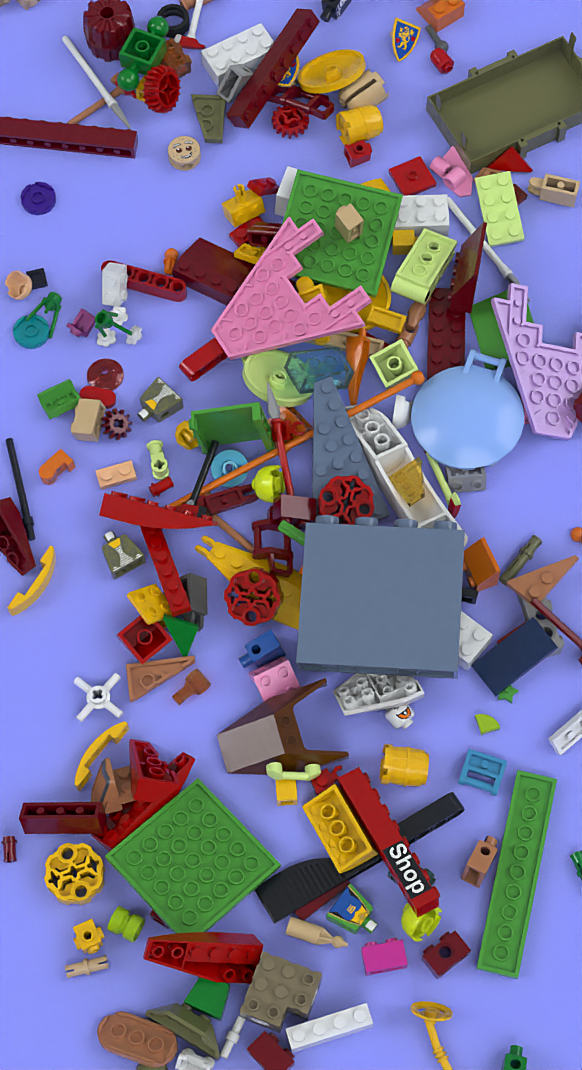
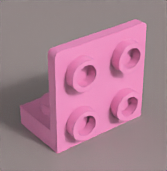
M284 656L248 673L251 680L256 684L263 702L300 687L289 660Z

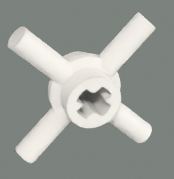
M114 673L104 686L91 687L80 677H77L73 683L87 693L86 699L88 704L76 718L83 722L93 709H102L104 707L117 718H120L124 712L110 702L109 691L121 677Z

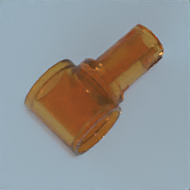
M195 669L185 678V686L176 692L172 698L180 706L191 695H201L210 687L211 682L199 669Z

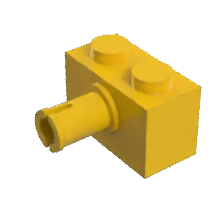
M237 184V187H233L235 197L221 203L225 218L234 227L266 212L262 198L251 189L245 191L243 184Z

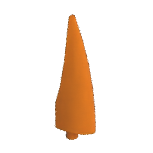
M359 328L358 336H350L346 339V378L351 406L357 405L360 384L369 358L371 340L366 338L365 328Z

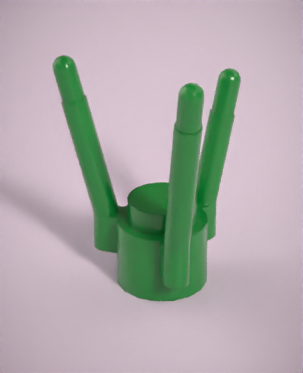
M50 292L29 314L25 321H29L43 305L46 308L45 314L48 311L55 310L49 338L51 339L61 309L62 297L56 292Z

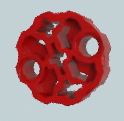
M336 476L330 479L328 484L319 493L317 499L318 514L331 515V513L336 512L338 507V513L332 516L341 518L342 524L355 525V518L372 516L375 508L373 505L374 494L370 486L365 485L357 476ZM351 482L354 483V489H353V490L349 489V488H350V485H349V484H350ZM323 494H330L332 501L326 502L323 499ZM349 496L348 507L343 512L344 503L342 502H344L346 498ZM366 506L369 511L368 514H362L359 507Z
M253 567L236 573L230 579V583L224 591V600L227 602L228 612L233 619H238L247 626H255L268 622L277 615L280 605L284 600V593L281 591L279 579L274 574H270L263 568ZM253 572L258 573V582L252 580L251 575ZM268 587L271 588L267 592H261V590L265 591ZM234 591L236 594H238V597L236 598L234 595L231 594ZM254 593L255 596L261 597V598H257V599L254 600L253 597L247 596V595H250V594ZM273 595L277 600L273 602L272 599H269V596ZM241 601H247V603H241L237 606ZM250 611L255 612V621L249 618L248 614Z

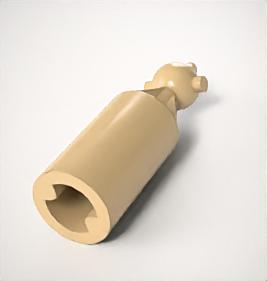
M291 917L285 935L315 945L332 943L335 948L348 946V943L341 936L333 937L322 926Z

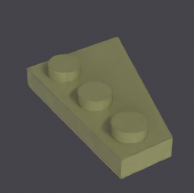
M191 94L205 143H223L226 100L220 95Z

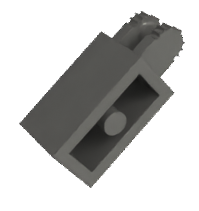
M188 573L181 576L180 580L192 611L180 614V616H183L185 621L199 625L198 631L200 632L203 629L204 616L207 615V578Z

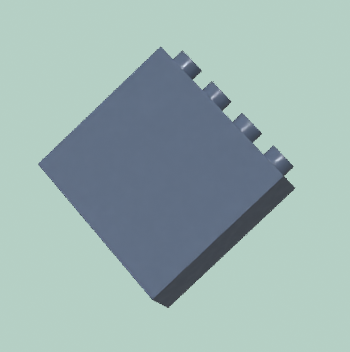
M331 515L316 516L315 523H306L296 657L298 669L304 671L458 679L465 530H457V523L452 521H436L433 524V529L417 528L418 522L412 519H397L394 521V527L378 526V519L371 517L355 518V525L339 524V518Z

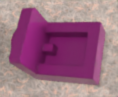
M81 308L73 323H68L66 326L71 329L70 333L73 335L87 337L96 323L95 316Z

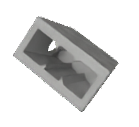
M243 64L230 65L216 93L228 103H231L237 99L253 75V72Z

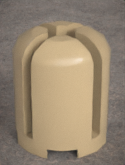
M367 69L356 81L341 88L338 97L342 108L346 109L348 107L346 111H349L359 106H377L389 97V92L385 93L382 86L385 82L376 71L372 73Z

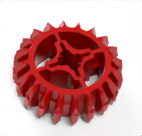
M167 65L151 67V71H147L148 76L144 77L145 83H142L144 85L142 91L144 92L143 98L146 99L145 104L148 105V109L156 113H168V111H172L173 107H176V102L179 101L178 96L181 95L179 93L180 88H182L179 86L181 82L178 79L179 74H176V70Z

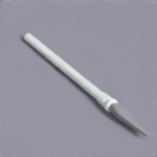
M64 36L62 41L101 93L108 107L131 129L117 101L108 93L69 37Z
M448 197V207L472 235L476 230L454 201ZM484 240L483 250L498 267L503 278L507 279L509 284L521 285L513 275L512 270L501 261Z

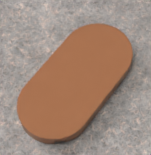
M119 1011L111 1016L104 1017L97 1029L99 1043L106 1051L148 1067L156 1068L168 1064L173 1060L178 1050L177 1039L172 1030L127 1012Z

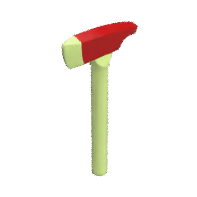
M426 452L425 454L446 498L448 511L455 519L461 507L460 499L456 492L451 493L438 462Z

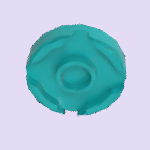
M36 314L29 321H25L28 317L27 315L22 316L13 326L15 341L26 349H36L44 345L50 333L47 321Z

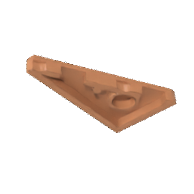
M574 555L508 580L506 586L533 606L530 601L536 597L542 602L578 562L579 558Z
M195 656L148 661L143 665L141 663L126 664L130 703L135 702L194 664Z

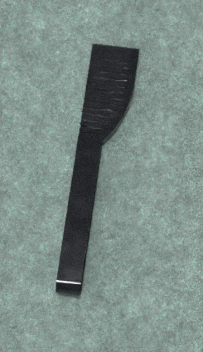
M454 792L448 793L398 823L400 828L399 834L401 837L405 836L410 845L456 818L465 809ZM378 853L361 865L341 874L331 858L311 859L284 869L264 881L254 891L275 924L347 880H351L380 863L383 859Z

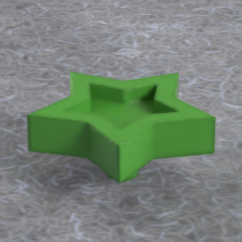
M510 685L499 694L498 700L505 699L512 704L513 696L519 690Z

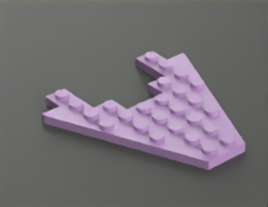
M510 283L508 285L507 300L494 297L491 299V304L532 433L569 440L579 422L576 418L573 404L582 392V333L576 332L573 334L572 349L542 343L543 325L526 322L528 286Z

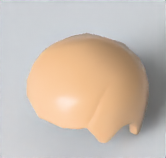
M16 270L7 276L5 280V285L9 289L7 294L13 299L23 300L31 293L32 280L28 275Z

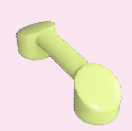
M278 762L266 765L267 775L275 780L311 781L321 774L319 764L305 766V772L283 771L282 764Z

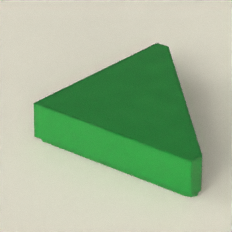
M164 614L163 620L182 656H188L199 625Z

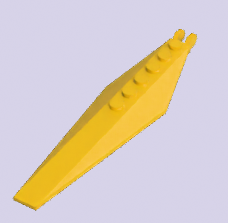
M205 535L201 537V540L212 547L211 551L209 552L200 545H196L194 548L198 553L206 557L229 582L236 573L253 567H260L269 572L268 559H253L252 553L215 542ZM275 562L277 569L287 570L286 565ZM293 569V573L289 578L276 576L280 581L284 600L280 605L277 615L272 620L298 630L302 575ZM253 572L251 575L252 580L258 582L259 575ZM268 587L265 591L261 590V592H267L271 588ZM252 593V594H250V595H247V596L253 597L254 600L257 599V598H261V597L255 596L254 593ZM273 595L269 596V599H272L273 602L277 600Z

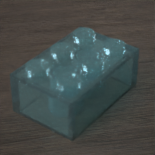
M339 347L292 351L284 366L299 394L313 393V384L331 376L337 390L347 389L354 374Z

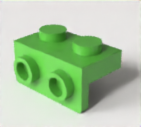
M70 379L37 394L42 409L49 419L75 409L79 398H81Z

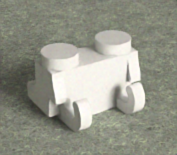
M185 1048L179 1054L175 1068L178 1070H213L215 1060L210 1056L203 1058L196 1055L192 1049Z

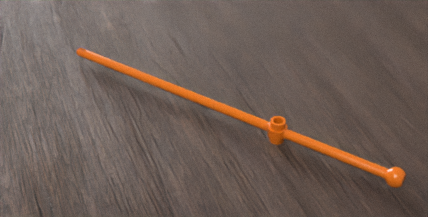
M414 371L407 380L347 410L349 418L413 384L421 385L425 381L423 373L421 371ZM313 429L307 431L303 436H298L284 444L285 451L312 438ZM275 448L202 487L199 497L278 456V449ZM192 492L168 505L179 507L182 504H186Z

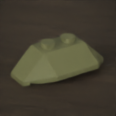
M173 1003L146 1011L145 1015L148 1019L172 1030L176 1036L217 1061L221 1058L214 1028L210 1023L212 1020L203 1014L197 1016L192 1012L194 1009L185 1003H182V1005Z

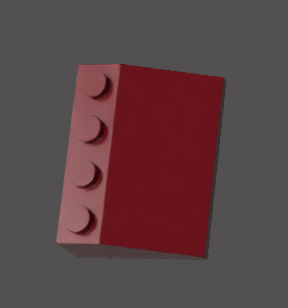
M483 222L461 245L460 252H456L455 263H458V265H454L452 276H455V278H451L450 289H453V292L449 291L447 302H451L450 310L472 313L487 226L486 222Z
M199 238L180 256L172 268L174 278L183 280L186 287L227 306L256 264L235 258L234 253L203 238Z

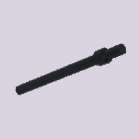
M7 438L5 441L22 511V522L26 529L28 540L32 541L36 539L33 529L34 521L33 517L30 516L13 438Z

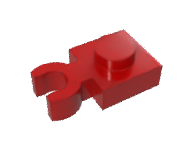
M289 420L281 421L283 441L293 440V434L303 436L305 432H298L297 427L304 423L296 421L291 425ZM271 424L273 442H276L275 434L273 433L272 429L273 424Z
M341 765L336 766L331 773H329L327 768L321 770V774L310 781L317 796L334 785V782H338L339 776L337 772L342 770Z

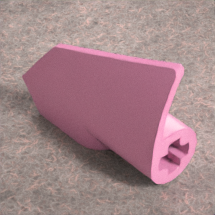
M452 146L443 157L437 156L431 162L430 169L440 176L444 184L459 197L471 196L473 177L455 147Z

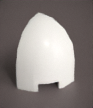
M397 394L392 424L396 429H400L411 421L413 402H407L404 396Z

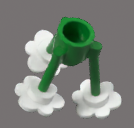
M114 306L110 312L102 309L95 316V328L100 331L97 334V344L100 346L108 347L116 342L115 331L109 329L112 326L127 333L126 343L129 345H135L142 338V328L134 325L128 330L121 326L128 319L126 308H121V306Z

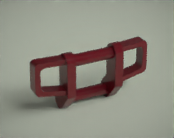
M295 85L291 87L277 86L268 99V102L283 106L288 105L322 120H326L334 112V103L329 101L328 96L308 93ZM278 93H284L281 97L275 96ZM295 97H304L310 99V101L305 104L293 99ZM320 105L327 108L325 111L317 110Z
M272 505L268 509L267 519L252 522V530L254 531L252 558L257 560L268 558L270 574L289 578L293 573L294 553L291 551V538L283 533L284 549L274 547L262 548L261 531L272 530L280 532L278 530L280 522L273 521ZM274 559L287 561V570L277 569Z

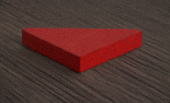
M512 145L487 165V168L498 171L529 173L533 171Z

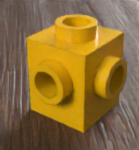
M92 919L73 927L76 937L73 938L78 950L82 949L84 954H93L103 946L101 939L105 938L100 926L96 928Z

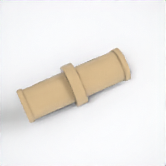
M104 955L90 960L85 958L82 962L65 965V971L74 969V971L66 973L67 978L82 974L91 975V972L109 969V963L99 964L100 962L108 961L107 956Z

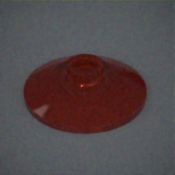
M108 358L95 361L87 371V380L90 386L111 391L117 389L124 378L121 365L117 361Z

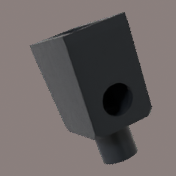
M322 0L323 12L320 18L325 22H329L331 17L336 20L339 19L352 0Z

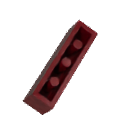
M102 802L23 803L19 816V821L25 834H103L107 819Z

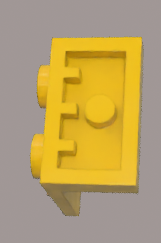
M156 583L128 592L127 598L148 625L159 622L163 628L167 627L163 616L164 614L172 616L165 595Z

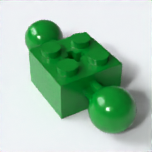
M161 16L152 17L147 23L148 32L135 27L131 31L119 52L120 65L127 68L122 70L117 76L118 86L122 90L128 92L135 90L139 85L138 73L148 76L147 71H151V67L160 65L167 52L166 39L163 37L169 31V24L165 18Z

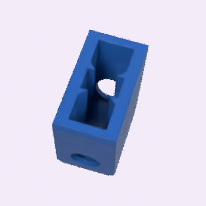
M270 629L246 644L245 648L248 653L238 659L243 668L253 663L259 668L286 654L277 637Z

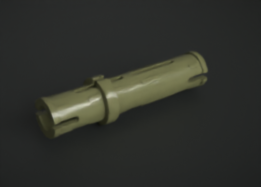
M532 535L527 544L520 548L516 558L499 577V581L506 586L508 580L516 577L525 563L533 558L534 552L542 544V540L539 537Z

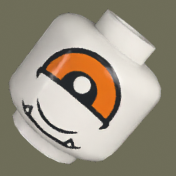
M409 705L385 709L387 711L385 717L395 729L401 727L406 729L413 723L412 718L415 712Z

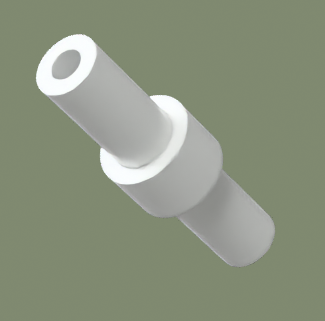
M238 1016L232 1030L228 1031L225 1037L226 1042L220 1053L221 1057L227 1059L233 1045L237 1044L240 1038L239 1033L245 1022L244 1018Z

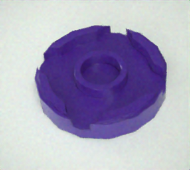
M35 182V184L27 185L22 190L20 196L21 204L25 211L33 215H43L50 212L56 203L54 189L44 182Z

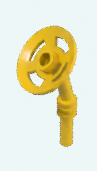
M419 1001L413 1003L410 1010L417 1017L424 1019L434 1050L432 1053L436 1054L435 1059H438L437 1063L441 1064L443 1070H453L448 1061V1055H445L446 1051H443L444 1047L440 1045L434 1026L436 1022L451 1019L453 1015L452 1010L445 1005L435 1002ZM425 1008V1010L421 1012L417 1011L418 1009Z

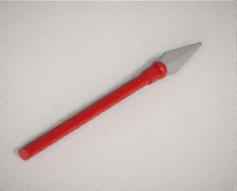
M267 383L268 414L271 418L270 423L273 424L272 429L275 434L286 494L295 496L282 436L281 418H279L280 410L270 384ZM293 524L297 529H301V527H298V524Z

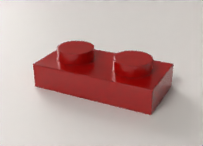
M270 177L249 180L247 187L259 197L277 194L280 187Z
M257 216L229 233V237L238 247L244 243L249 244L248 229L256 222L264 221Z

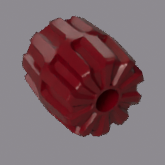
M91 0L88 3V11L83 13V29L88 48L91 49L92 55L97 59H104L105 62L120 61L119 52L135 27L130 6L126 1L97 0L95 2Z

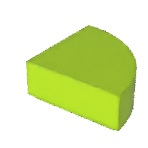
M486 714L475 715L481 735L500 729L499 723L493 717Z

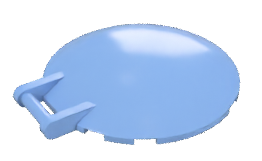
M471 349L465 366L443 370L431 377L420 388L413 402L411 424L417 442L431 458L451 468L474 470L478 467H488L499 462L501 458L514 449L523 431L524 409L514 387L502 377L507 359H498ZM478 360L498 366L497 372L473 365V362Z

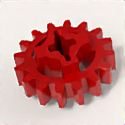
M278 106L277 111H273V129H276L277 134L282 133L283 138L288 135L289 139H291L292 135H295L297 138L298 133L303 135L304 129L308 130V114L291 106H283L282 108Z

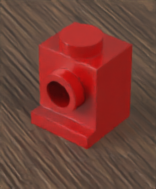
M364 139L350 145H344V156L351 168L370 161L372 148L369 143H365Z

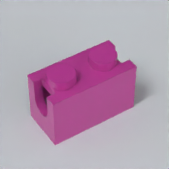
M390 938L382 944L369 942L365 944V947H361L366 976L406 969L408 966L403 940Z

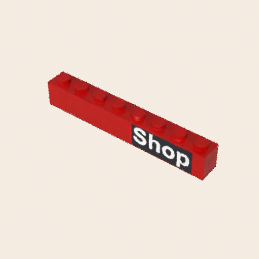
M358 767L338 777L339 787L417 918L439 907L438 898L441 896L438 889L430 885V877L425 869L421 870L419 867L420 861L415 852H410L408 840L405 836L401 837L397 822L395 820L392 821L388 816L390 815L389 809L386 804L382 805L379 801L381 798L377 789L371 788V781L367 773H362Z

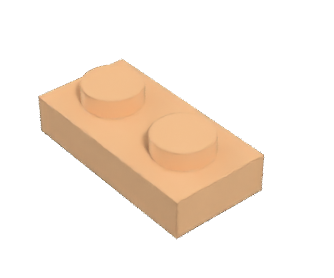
M132 460L95 470L101 490L137 480Z

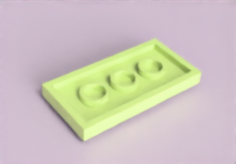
M510 171L475 178L483 222L487 223L486 236L488 245L494 247L524 241L525 238Z

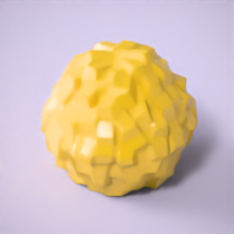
M189 420L183 421L176 427V442L186 450H192L198 447L197 438H194L193 430L189 429Z

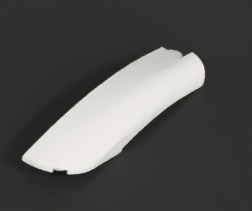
M357 405L346 406L345 409L347 411ZM370 408V410L365 409L349 418L376 483L399 519H412L418 522L417 528L433 529V524L436 521H452L457 523L429 484L408 448L407 442L383 413ZM457 523V530H462V528ZM466 534L464 539V547L466 546L468 541V536Z

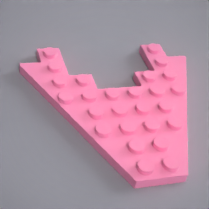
M290 217L286 219L212 327V333L230 360L366 326L357 312L372 301L361 285L332 306H329L321 293L305 304L289 281L290 278L303 270L295 255L325 235L314 218L299 229Z

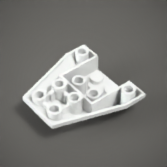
M356 673L333 690V694L345 716L406 706L424 698V691L413 676Z

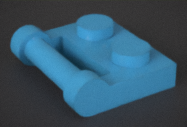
M469 749L458 784H467L497 796L507 761ZM469 771L495 780L494 785L468 777L467 773Z

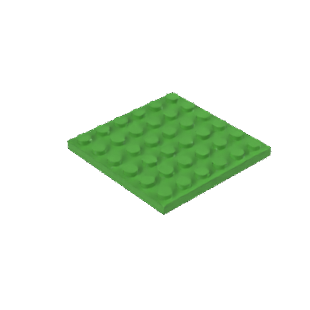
M297 169L282 225L290 217L299 229L314 218L325 235L295 255L303 270L293 277L301 278L306 276L315 283H322L323 285L353 291L361 285L368 296L377 297L403 195ZM351 203L363 218L364 224L363 234L347 244L335 228L336 211L341 206H347Z
M199 778L105 855L106 860L175 934L207 932L281 867V864Z

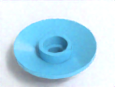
M232 449L224 450L214 457L211 464V474L214 480L248 462L240 452ZM227 464L232 465V468L229 471L225 469ZM248 471L222 486L234 487L241 484L247 477Z

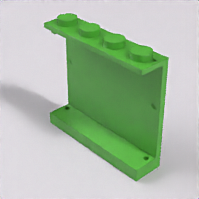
M260 402L191 411V419L188 422L189 429L193 430L194 438H197L198 446H201L203 454L207 455L212 440H216L219 442V445L262 439L267 452L275 449L272 430Z

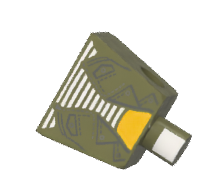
M157 377L140 397L143 409L137 415L143 422L151 416L157 422H161L184 407L183 399L162 379Z
M110 531L104 535L103 538L107 544L102 546V551L114 580L146 563L144 554L126 534L117 538L115 533Z

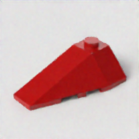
M129 740L130 781L133 800L141 803H153L179 787L176 773L168 770V764L166 761H161L158 758L159 753L150 742Z

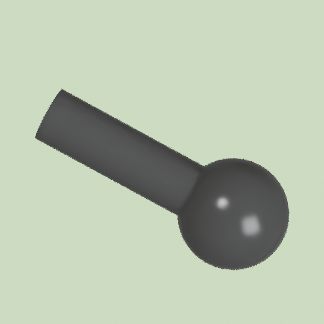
M431 24L426 26V31L435 43V49L441 48L447 52L449 48L448 43L439 38Z

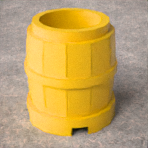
M376 106L355 107V109L341 111L336 114L337 131H341L342 135L339 138L343 145H350L363 139L368 141L383 132L382 116Z
M384 744L382 753H385V756H383L380 763V784L388 785L392 783L402 785V787H421V785L426 784L429 753H426L425 750L411 748L410 746L393 747V744Z

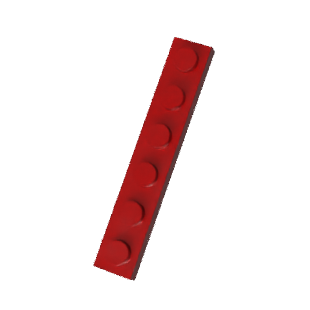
M140 526L172 616L192 611L162 529Z

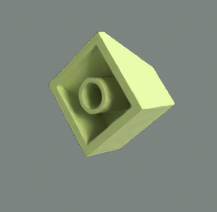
M402 339L369 357L386 389L407 380L414 371H419Z

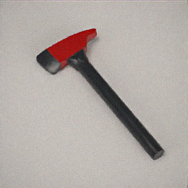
M212 440L191 497L186 504L177 507L176 511L195 512L194 516L201 517L202 514L206 515L207 508L197 506V500L219 445L218 441Z

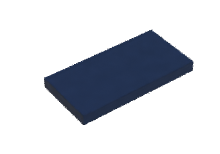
M532 617L471 666L496 697L558 649V647L537 620Z

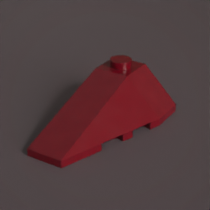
M11 497L0 500V551L7 557V561L24 576L36 567L20 512Z

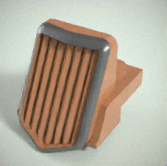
M106 758L102 761L93 784L91 802H102L105 813L109 814L123 810L122 804L136 800H133L131 792L130 766L113 770L110 758Z

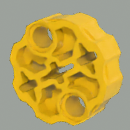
M66 843L59 846L58 850L54 854L49 855L46 860L44 880L48 890L53 893L59 902L65 905H84L91 902L92 898L102 891L105 884V866L101 857L92 850L91 846L84 843ZM72 851L73 856L70 859H64L63 855L65 852ZM92 861L97 865V872L92 868ZM76 870L77 877L74 878L72 872ZM53 876L58 880L57 888L53 884ZM86 889L87 893L84 897H78V890Z

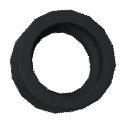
M168 4L158 11L157 16L163 18L179 16L183 19L181 24L169 26L166 37L175 38L177 34L184 35L188 31L190 25L189 15L184 7L178 4Z

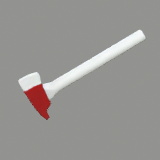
M196 0L187 36L177 34L174 38L173 46L196 50L206 49L205 45L198 43L195 34L203 0Z

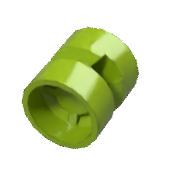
M119 905L108 923L107 930L116 935L122 933L123 938L134 943L140 935L146 919L138 914L130 915V910Z

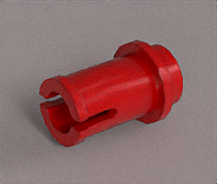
M168 476L155 484L151 483V486L148 488L153 497H159L162 492L174 487V484Z

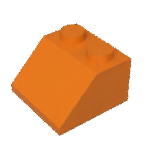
M429 0L417 7L416 11L428 24H431L437 33L464 16L465 3L462 0Z
M485 537L464 550L463 571H466L468 575L467 582L470 588L473 587L478 592L497 585L501 571Z

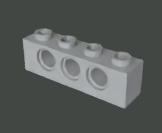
M518 595L525 621L527 622L534 617L545 632L551 635L550 638L558 647L547 657L560 654L564 647V641L562 636L558 635V628L546 617L544 620L537 619L536 615L543 614ZM545 597L541 603L550 611H553L551 601Z

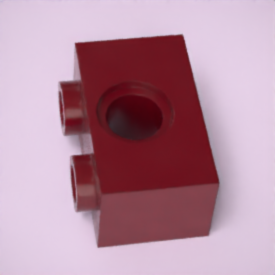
M456 930L451 934L449 931L439 938L440 943L436 946L431 944L423 951L424 955L421 960L436 979H439L471 952V949ZM447 949L450 951L451 956L443 958L440 956L439 951Z

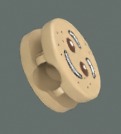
M180 136L173 139L168 146L170 164L175 169L181 171L195 168L201 159L199 143L189 136Z

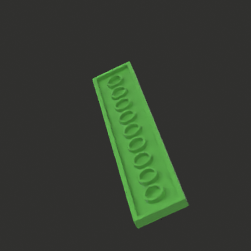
M517 770L477 962V970L518 979L557 783L555 778Z

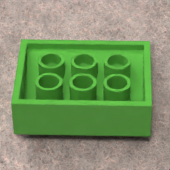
M508 290L474 304L472 313H469L481 354L498 359H507L505 368L511 367L494 314L491 299L495 297L507 300ZM527 302L526 322L534 323ZM484 362L486 369H498V366Z

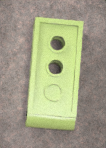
M424 228L398 269L390 291L425 305L454 258V249L457 246V241Z

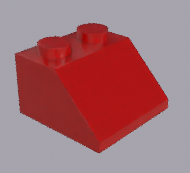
M141 615L116 636L142 665L173 640L159 622L148 625Z

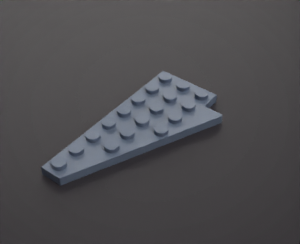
M332 376L315 382L313 384L312 498L316 499V516H319L317 502L319 493L328 484L330 479L336 476L354 475L359 477L365 485L370 486L374 494L373 505L375 508L371 518L378 520L390 516ZM351 482V483L349 484V485H350V488H349V489L353 490V489H354V483ZM325 493L323 494V499L326 502H331L332 496ZM349 496L346 498L344 502H342L344 503L343 512L348 507ZM366 506L359 507L362 514H368L369 511ZM338 507L336 509V512L331 513V516L335 513H338ZM339 518V524H342V519Z

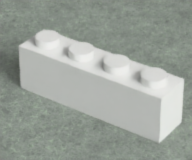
M365 1003L286 1028L285 1030L291 1052L294 1053L372 1028L373 1021L368 1005Z

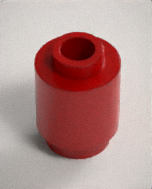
M434 49L430 54L431 62L441 74L452 71L454 61L444 49Z

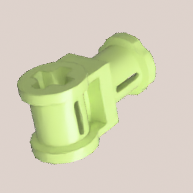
M159 440L150 441L146 444V447L150 451L152 474L155 479L163 480L169 476L168 462L164 458L162 451L163 442Z

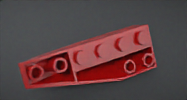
M111 491V494L104 493L99 516L125 523L161 529H197L217 526L218 522L212 521L213 517L202 514L201 517L194 516L195 512L183 510V512L176 511L177 507L165 505V508L160 507L158 502L147 500V503H145V498L130 495L127 498L128 494Z
M182 752L168 764V770L174 771L178 778L179 787L153 803L132 801L122 804L123 810L110 813L107 817L103 834H92L91 836L110 852L179 794L194 764V757Z
M225 932L176 933L149 937L143 958L144 960L213 982L251 984L264 945L254 934Z

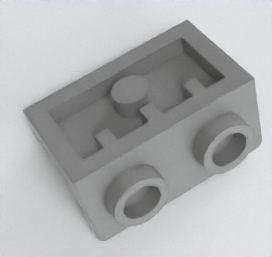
M445 466L451 493L486 490L484 466L474 470H462Z

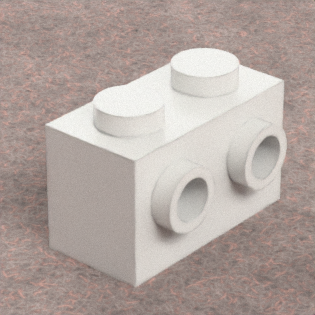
M109 262L102 270V304L120 307L127 300V265Z

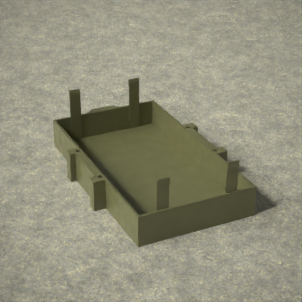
M573 32L570 34L569 43L564 36H561L519 56L513 49L507 52V56L478 70L476 67L469 69L467 79L427 97L426 111L449 146L455 147L470 174L481 170L483 167L486 168L488 164L511 145L524 159L528 152L554 140L557 143L565 140L566 131L582 123V58L574 52L577 38Z

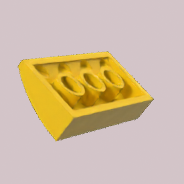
M336 784L302 806L340 874L361 865L378 854L344 793Z

